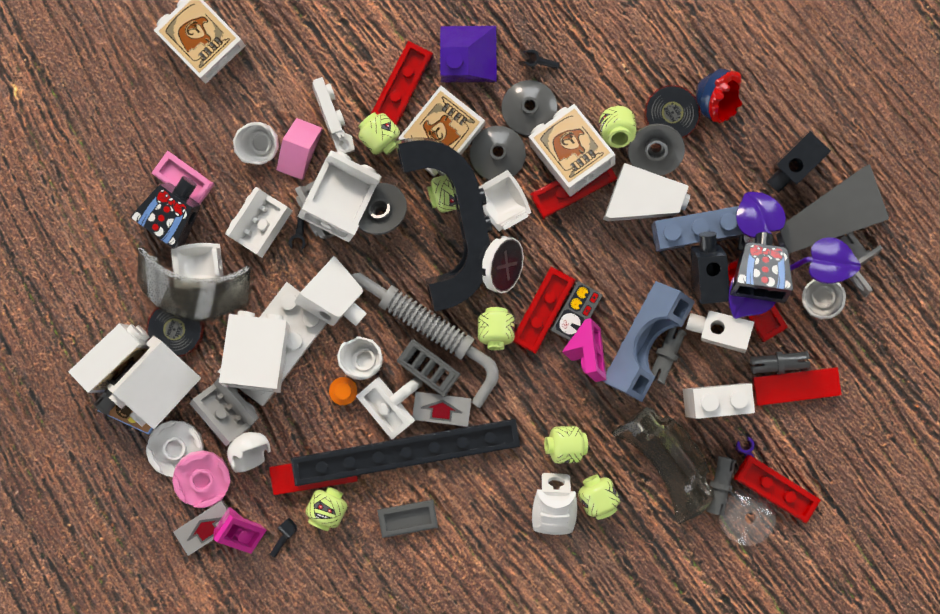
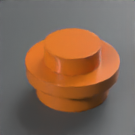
M348 377L335 379L329 388L331 399L339 405L352 403L358 393L357 385Z

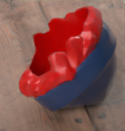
M720 68L704 77L698 83L695 96L702 114L713 122L724 123V121H729L731 117L736 116L737 107L742 106V101L739 99V89L742 82L739 72Z

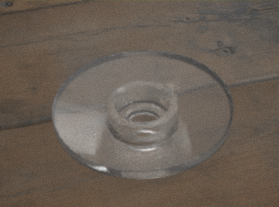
M749 488L739 489L729 494L724 510L725 514L724 516L719 515L720 526L725 535L735 543L747 546L756 545L766 540L776 524V511L773 503ZM747 513H753V522L747 523L745 521Z

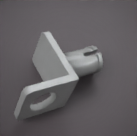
M853 232L839 239L851 249L861 266L877 256L883 249L879 245L872 251H866ZM859 271L850 278L864 297H867L873 291Z

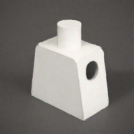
M335 256L308 283L294 301L298 306L332 326L342 316L357 326L367 314L355 303L363 293L362 287Z
M708 311L707 317L690 313L686 329L701 333V341L745 354L754 322L741 318L734 319L730 315ZM715 324L721 325L724 331L721 334H716L711 331V327Z

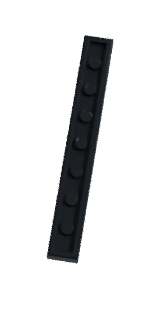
M509 419L292 457L291 463L295 486L516 448L520 447L516 419Z

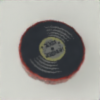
M667 85L657 89L648 98L644 109L646 126L651 124L668 125L677 130L683 139L687 138L696 129L700 120V107L696 97L688 89L679 85Z
M173 301L160 305L152 312L148 319L146 332L150 337L148 341L155 336L178 357H183L198 348L203 340L204 325L196 309L186 303Z

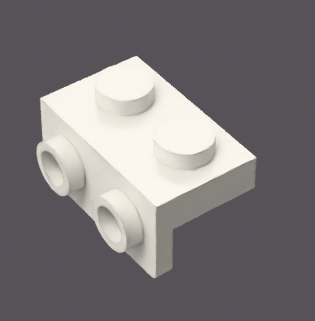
M255 187L246 198L237 216L231 221L225 234L263 258L293 210Z

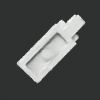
M323 77L313 80L312 89L336 151L345 154L354 152L352 136L345 133L341 128L345 126L340 110L335 111L332 100H335V95L331 84L325 85Z

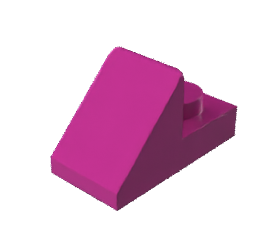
M591 318L585 319L562 352L571 361L581 359L583 372L595 382L604 381L607 379L601 328Z
M229 507L214 529V540L217 543L252 554L267 530L262 525L243 518Z

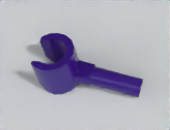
M746 438L750 446L749 450H743L739 441H737L736 450L738 453L743 454L745 458L747 454L754 457L752 450L755 444L752 438Z

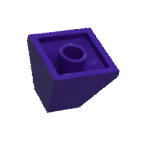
M496 26L440 27L441 83L497 82Z

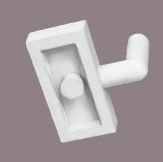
M378 377L356 397L392 440L415 421L401 402L419 389L423 382L418 377H415L393 394L381 378Z

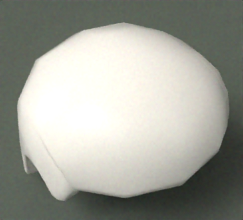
M261 122L246 124L237 130L233 139L234 152L244 163L265 164L275 157L279 148L278 135L269 125Z
M813 279L803 290L802 303L810 316L820 320L831 319L840 314L845 307L846 292L840 283L825 284Z
M359 336L348 342H343L337 354L339 367L347 376L357 380H364L374 376L380 370L383 363L381 348L373 340Z
M257 432L243 433L229 444L227 450L228 460L235 473L245 472L261 465L265 460L264 451L271 452L270 444L266 436Z

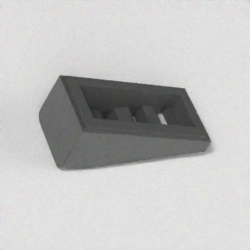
M414 339L411 340L397 359V363L443 397L447 395L461 376L459 372ZM418 350L421 351V353L415 359L413 364L410 365L409 362L412 360V358L415 356ZM428 356L430 358L429 362L421 372L418 371V368ZM435 365H440L432 378L429 379L427 376ZM447 370L449 372V375L446 377L443 383L440 386H438L436 384L437 381Z

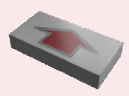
M415 391L412 417L414 420L468 427L472 398L448 395L443 397L440 394Z
M223 500L173 532L188 556L214 540V529L228 509Z

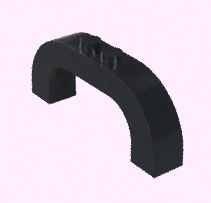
M413 137L395 141L401 170L404 173L425 168L437 169L445 173L451 183L463 239V254L454 269L439 276L426 278L425 281L430 303L435 312L454 307L472 296L482 284L483 276H486V269L482 268V262L485 252L490 245L488 233L492 232V225L489 216L484 215L482 205L487 204L484 189L479 188L474 171L465 158L445 143L424 137Z

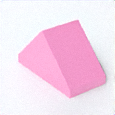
M296 118L282 140L276 170L303 180L323 128Z

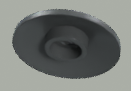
M525 80L514 84L508 89L502 101L504 121L510 129L525 136H530L531 131L539 124H546L551 121L557 112V101L553 92L545 84L534 80ZM528 101L535 104V108L531 111L527 110L524 106Z
M651 124L637 131L635 139L628 146V156L633 166L660 176L675 170L682 162L685 154L682 136L677 130L664 124ZM655 143L661 144L659 148L651 147Z
M504 126L488 127L482 130L471 144V163L476 172L487 180L493 179L506 170L514 177L521 170L525 162V145L521 137L510 128ZM496 147L502 148L503 155L500 157L494 156L493 149Z
M378 183L359 221L358 228L372 235H382L396 229L403 222L407 213V201L402 191L394 185ZM380 211H386L384 214L377 216Z

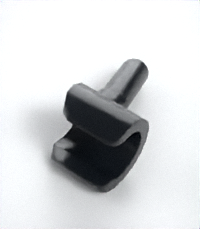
M535 50L521 51L529 55L528 62L519 61L521 66L533 67L543 65L558 69L560 66L559 62L540 57Z
M298 217L295 235L289 239V246L293 249L294 239L298 237L303 241V250L308 242L304 236V220Z
M291 518L285 520L277 528L282 533V536L270 552V555L276 558L284 543L297 531V525Z

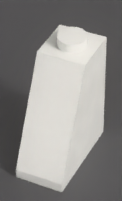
M624 163L603 220L619 221L676 216L680 210H686L690 195L686 194L689 186Z

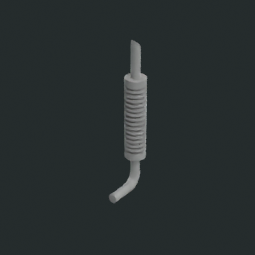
M360 272L350 274L362 288L381 299L378 305L385 311L388 309L390 314L393 312L394 317L398 315L397 319L400 320L402 318L403 323L407 321V325H412L411 328L413 329L416 327L417 332L421 330L422 335L427 334L426 338L431 337L430 340L432 342L436 340L435 343L437 345L441 343L440 347L445 346L446 351L450 349L449 353L452 354L454 352V356L462 360L464 355H467L485 368V381L471 401L475 406L481 408L497 384L499 370L495 361L490 356H487L471 345L475 339L469 335L464 336L465 332L460 333L459 328L455 330L456 326L454 325L450 327L451 323L448 322L446 324L445 319L441 321L442 317L439 316L437 318L436 313L432 315L431 310L427 312L426 307L422 308V304L418 306L416 300L412 302L413 298L408 299V295L403 296L404 293L402 291L398 293L399 289L393 285L386 290Z

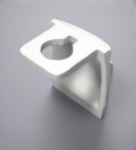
M508 170L479 186V188L484 189L487 204L482 205L486 216H489L491 223L498 231L510 228L527 218L528 214L531 213L521 187Z
M194 243L171 249L175 287L200 288L224 282L220 244Z
M543 473L542 490L537 489L533 503V530L551 535L572 533L577 517L576 491H571L570 476L568 474ZM557 480L564 485L560 486L559 490H554L553 486L548 484V482Z

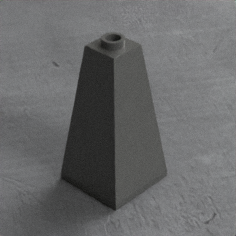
M864 166L786 221L780 233L776 234L779 246L785 247L789 254L810 247L822 238H836L888 220L889 216L871 166Z

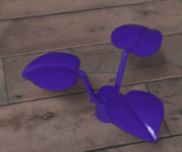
M747 192L744 194L736 213L737 226L744 235L755 238V235L760 232L772 234L771 232L779 231L785 225V212L774 198L760 192ZM830 237L822 238L813 244L811 257H805L790 265V270L792 271L805 263H811L809 275L814 280L825 284L845 281L853 277L861 268L860 262L851 249L843 241ZM732 279L729 288V306L734 319L766 313L775 305L776 302L730 295Z

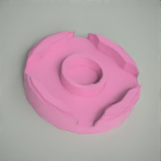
M203 450L191 452L183 457L175 467L172 479L174 491L181 501L193 505V507L205 508L213 506L221 501L228 491L230 485L229 468L224 460L213 452Z

